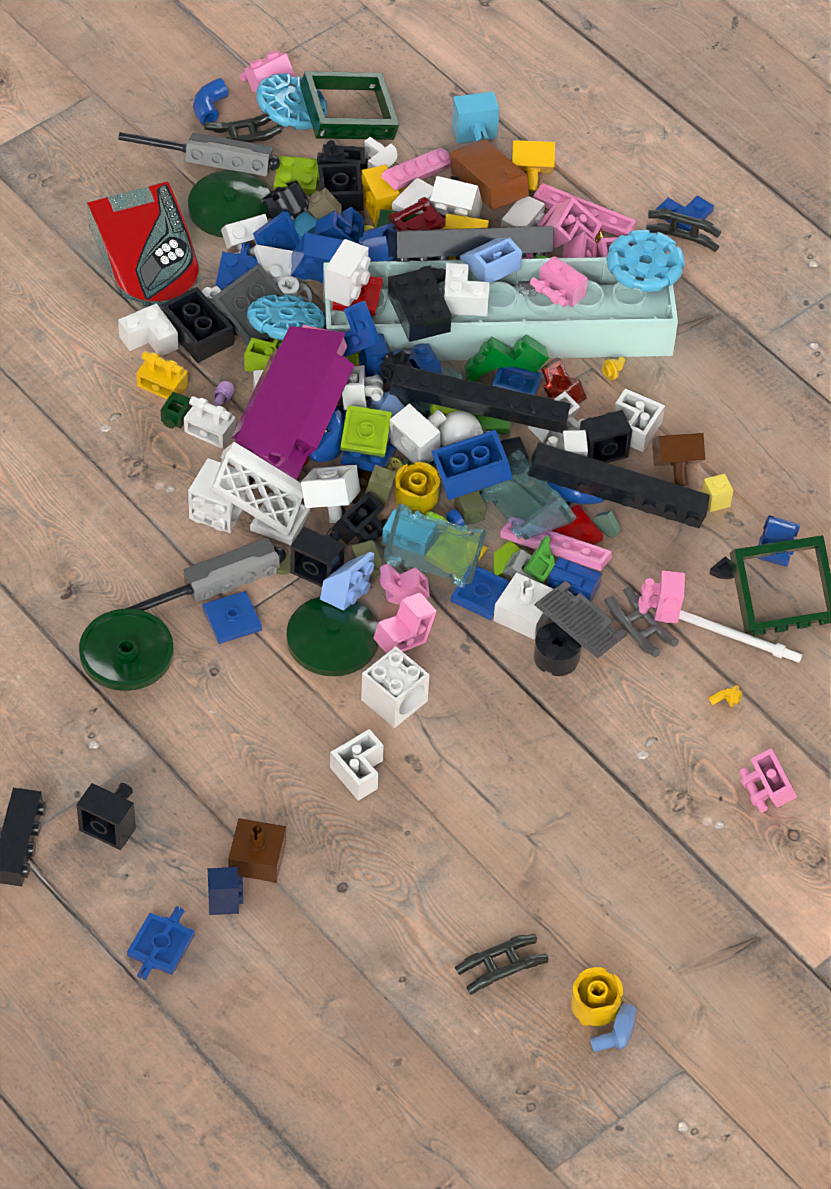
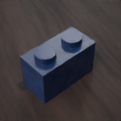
M237 867L207 868L209 915L239 914V904H244L243 876H238Z

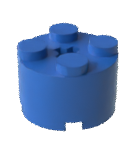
M392 223L364 232L363 237L359 239L360 245L369 248L368 257L371 259L370 262L396 261V258L388 257V231H394L392 227L395 226Z
M768 515L758 545L794 540V536L797 537L800 524ZM794 552L759 557L757 559L787 567L790 556Z

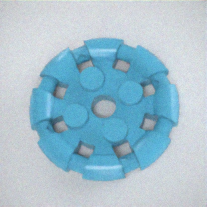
M274 74L270 78L266 77L263 79L256 90L257 103L264 114L267 113L270 115L269 119L286 128L292 126L295 130L312 129L313 127L300 89L302 77H291L290 74ZM316 90L326 118L327 101L322 92Z
M650 230L630 231L626 236H619L610 245L606 258L610 273L615 275V279L619 283L630 289H641L643 292L659 291L664 286L669 287L673 285L682 275V268L685 266L684 254L680 247H676V242L663 233H650ZM642 260H647V261H649L650 263H649V264H646V263H643V262L641 263L640 261H642ZM640 277L644 278V280H637L636 278Z
M268 295L258 298L257 301L250 304L247 310V318L254 329L262 334L268 333L269 337L279 340L284 339L289 326L302 327V325H308L324 329L326 323L323 312L318 306L310 301L305 302L303 298L291 295H283V297Z

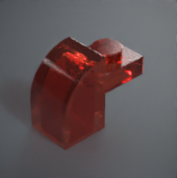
M556 357L541 368L546 381L543 388L550 399L554 400L563 392H566L577 404L587 399L580 379L568 376L562 358Z

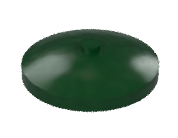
M233 170L215 172L203 177L192 187L188 196V212L191 220L199 229L210 235L223 238L221 229L225 225L266 214L267 220H269L270 217L261 200L270 191L260 179L251 174Z
M317 597L302 604L292 614L287 625V646L294 660L310 672L323 676L348 675L365 667L375 656L379 646L374 640L378 622L373 613L358 601L343 611Z
M138 609L113 610L94 619L84 630L79 643L81 665L93 681L106 688L119 691L142 689L158 681L169 669L174 655L173 638L168 627L153 614Z

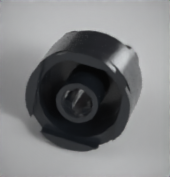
M297 179L285 183L287 187H278L262 198L261 203L271 220L285 211L289 212L293 221L296 218V213L308 210L309 199Z
M555 622L546 624L537 630L534 662L541 671L550 672L553 676L568 675L576 669L580 661L582 645Z

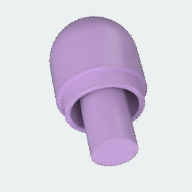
M222 381L219 383L214 391V406H222L223 403L230 401L235 390L231 382Z

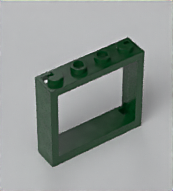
M304 71L300 89L316 139H368L369 137L374 140L395 139L399 122L382 73ZM316 89L374 91L383 119L325 118Z
M823 535L738 548L730 552L746 634L752 633L753 636H761L766 634V630L774 629L775 633L788 631V627L797 626V629L811 627L810 623L819 622V626L831 623V572ZM815 549L827 611L756 623L744 560Z

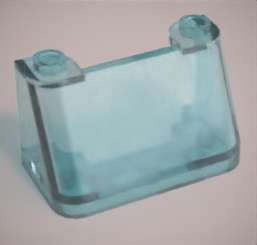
M519 449L507 457L513 479L483 488L479 492L486 503L491 501L513 526L510 530L518 539L521 537L524 540L569 525L577 519L561 495L556 490L554 491L546 481L528 476L530 463Z
M398 504L382 557L386 560L385 564L399 568V564L409 568L416 567L419 571L452 580L453 585L465 588L466 584L471 585L487 530L476 527V529H469L467 531L468 526L449 523L420 514L419 511H415L412 514L413 511L409 510V506Z

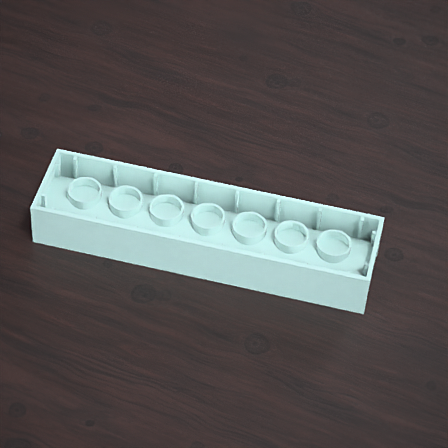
M607 257L558 258L588 278L586 296L573 307L569 305L566 307L560 304L556 305L545 294H539L535 290L524 291V288H518L519 281H531L534 277L539 280L540 267L551 258L521 259V269L489 284L487 316L452 314L451 332L409 342L387 295L388 277L419 270V268L424 266L446 270V263H465L462 260L370 262L368 267L370 276L383 278V287L376 316H371L377 333H383L388 353L398 349L412 348L421 343H429L440 361L468 360L474 357L481 345L491 337L513 349L514 344L527 334L546 347L549 358L673 356L678 325L673 285L669 287L664 286L662 290L643 292L638 288L630 289L619 283L615 279V275L610 273L607 266ZM642 260V261H640L641 263H642V262H643V263H646V264H649V263H650V262L647 261V260ZM324 263L323 304H325L326 330L348 332L351 328L345 312L332 310L333 301L325 298V268L329 263ZM468 268V281L480 282ZM637 277V278H636L637 280H642V281L644 280V278H640V277ZM445 281L438 284L443 297L445 295Z

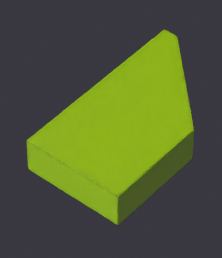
M508 541L494 552V574L499 577L505 575L502 572L511 555L521 550L512 541Z

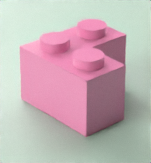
M571 197L557 205L546 226H553V244L557 248L571 241L572 237L583 232L594 240L602 223L574 197Z
M421 593L406 596L400 602L396 616L383 619L378 623L374 640L386 653L394 647L404 652L424 644L427 641L437 611Z

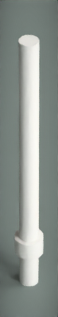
M683 610L680 611V620L773 653L772 656L780 659L784 657L798 663L801 662L803 654L787 649L783 644H773Z

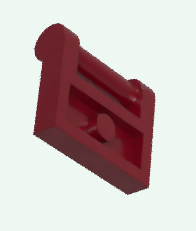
M426 197L418 199L417 203L398 213L393 212L388 215L390 223L395 225L394 227L399 231L441 229L446 224V220L430 205ZM420 210L423 211V213L404 223L401 221Z

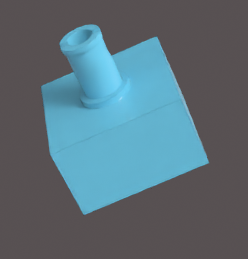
M494 91L453 97L452 129L457 144L477 142L483 139L489 141V139L497 138L499 106Z

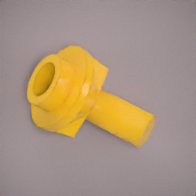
M619 357L617 360H605L602 366L604 376L611 381L618 378L619 371L623 369L626 362L625 358Z
M734 685L708 698L712 706L726 699L729 706L733 708L735 704L740 703L742 691L739 690V685Z

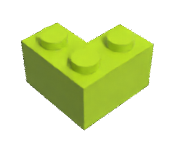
M251 338L244 353L245 371L264 370L270 355L280 347L283 340L274 339L273 343Z

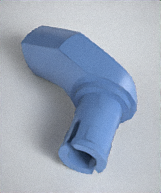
M622 1004L611 1032L590 1037L594 1053L613 1047L621 1050L627 1046L636 1020L637 1011L633 1005Z

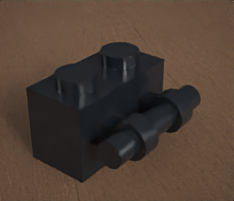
M368 492L332 528H334V532L338 530L341 533V539L346 544L355 537L359 539L357 544L371 540L374 541L377 537L383 536V528L388 519L380 521L377 518L385 507ZM368 525L372 527V530L369 533H367L364 529Z

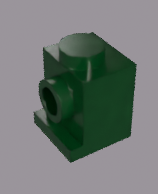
M172 391L160 410L161 421L166 427L170 429L174 427L182 428L184 417L193 406L189 404L191 398Z

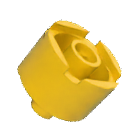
M415 462V465L409 466L408 464L403 465L395 476V504L404 511L417 514L418 516H424L426 512L432 510L438 504L440 495V478L437 470L424 462Z
M601 967L585 969L574 981L570 1002L571 1009L575 1017L584 1026H603L615 1021L621 1007L623 996L622 983L618 976L606 972L607 969Z

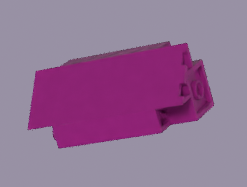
M289 326L280 347L270 355L231 437L236 440L235 443L296 480L307 456L317 449L355 366L346 357L337 354L346 332Z

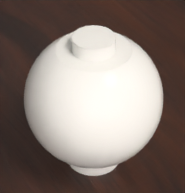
M454 411L447 414L444 423L437 428L440 431V444L442 447L483 434L478 419L465 411Z

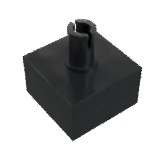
M303 527L290 546V573L322 587L323 581L344 565V544L338 542L341 538V533L335 530L332 534L334 528H330L326 535H322L307 527Z
M91 783L76 804L79 831L116 849L122 850L136 829L134 803L127 800L133 793V789L126 783H120L116 791L112 793Z

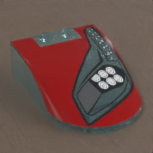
M168 181L87 202L89 228L116 288L125 298L130 301L142 302L143 306L149 307L157 303L161 307L162 304L191 290L197 284L199 279L197 257L181 209Z

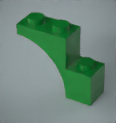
M527 334L514 344L513 349L491 337L481 345L474 357L468 359L465 365L467 379L474 382L487 372L503 367L522 368L535 374L549 357L546 347Z

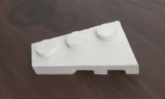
M255 245L254 251L258 263L277 286L279 280L283 277H294L291 276V255L293 251ZM294 277V278H296L299 282L313 281V280H309V279H307V280H302V279H300V278H298V277Z

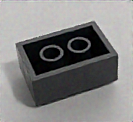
M430 267L388 277L387 295L409 342L451 332L452 314Z
M198 287L161 305V310L178 332L179 343L197 363L234 345V327Z

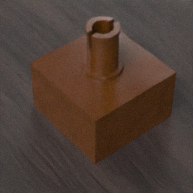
M704 433L665 435L652 439L654 466H673L674 484L680 486L688 485L686 465L706 460Z
M238 818L228 858V867H237L238 876L277 883L286 845V826Z

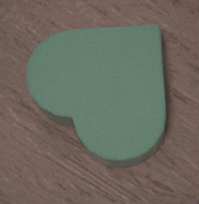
M612 511L599 513L592 520L596 527L610 538L616 537L621 532L620 524Z

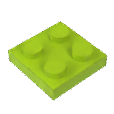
M278 156L280 166L276 170L274 189L287 187L285 183L297 179L305 194L312 195L316 192L318 181L317 159Z
M347 405L340 450L385 457L392 412Z

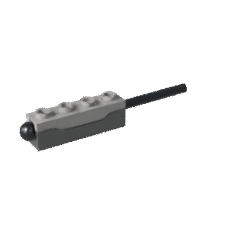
M119 132L118 140L182 151L186 153V162L262 176H267L270 170L275 171L280 166V159L273 155L274 147L199 133H192L187 144Z
M267 537L183 569L186 585L125 609L145 611L190 594L195 603L208 600L217 594L229 592L233 588L250 584L257 579L275 574L277 569L280 568V563L285 560L286 552L281 546L273 547Z

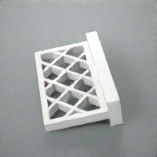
M233 442L222 452L220 457L222 461L210 490L287 536L290 533L303 498L301 483ZM227 463L233 465L237 472L230 474ZM249 474V476L254 478L256 484L249 485L245 475ZM239 476L243 487L236 488L232 478ZM221 480H227L230 490L227 491L219 486ZM264 486L272 489L275 496L268 497ZM258 488L262 499L255 500L251 489ZM245 491L249 502L241 500L238 492ZM283 498L292 500L294 502L293 507L287 509ZM277 499L281 510L274 512L270 501ZM264 503L268 513H262L257 504ZM283 514L286 520L285 526L278 522L276 515Z

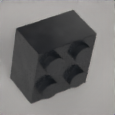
M360 163L318 164L319 192L326 187L342 204L341 212L350 207L356 211H363Z
M623 410L608 412L607 414L589 417L581 421L580 430L586 431L587 457L605 463L629 457L632 428Z

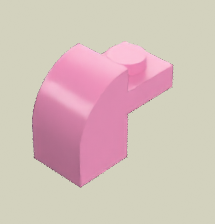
M389 564L380 567V584L385 589L386 600L389 602L400 604L406 596H412L417 593H421L425 598L430 597L428 578L416 567L402 574H399Z

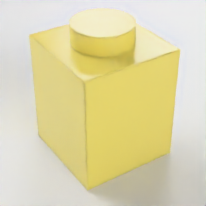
M721 474L704 479L702 492L710 495L708 502L709 512L731 507L733 488L726 475Z

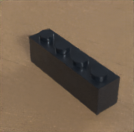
M14 787L12 789L0 835V884L22 887L24 877H29V857H33L35 854L36 843L34 838L40 834L41 822H39L40 816H44L46 810V802L42 799V791Z

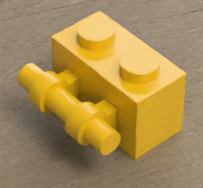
M144 351L141 358L145 361L136 372L137 387L164 399H168L172 391L182 395L188 386V371L184 370V367L179 366L173 360L168 361L161 358L155 352L149 353Z

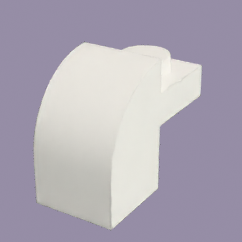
M371 137L364 141L365 156H368L369 159L368 169L385 164L389 169L394 162H397V150L394 145L389 144L387 147H384L380 142L375 141Z

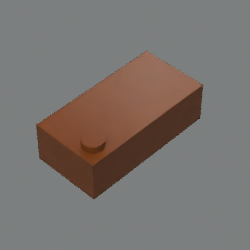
M483 139L449 152L451 174L457 176L461 182L477 185L482 201L491 210L529 196L527 174L488 140Z

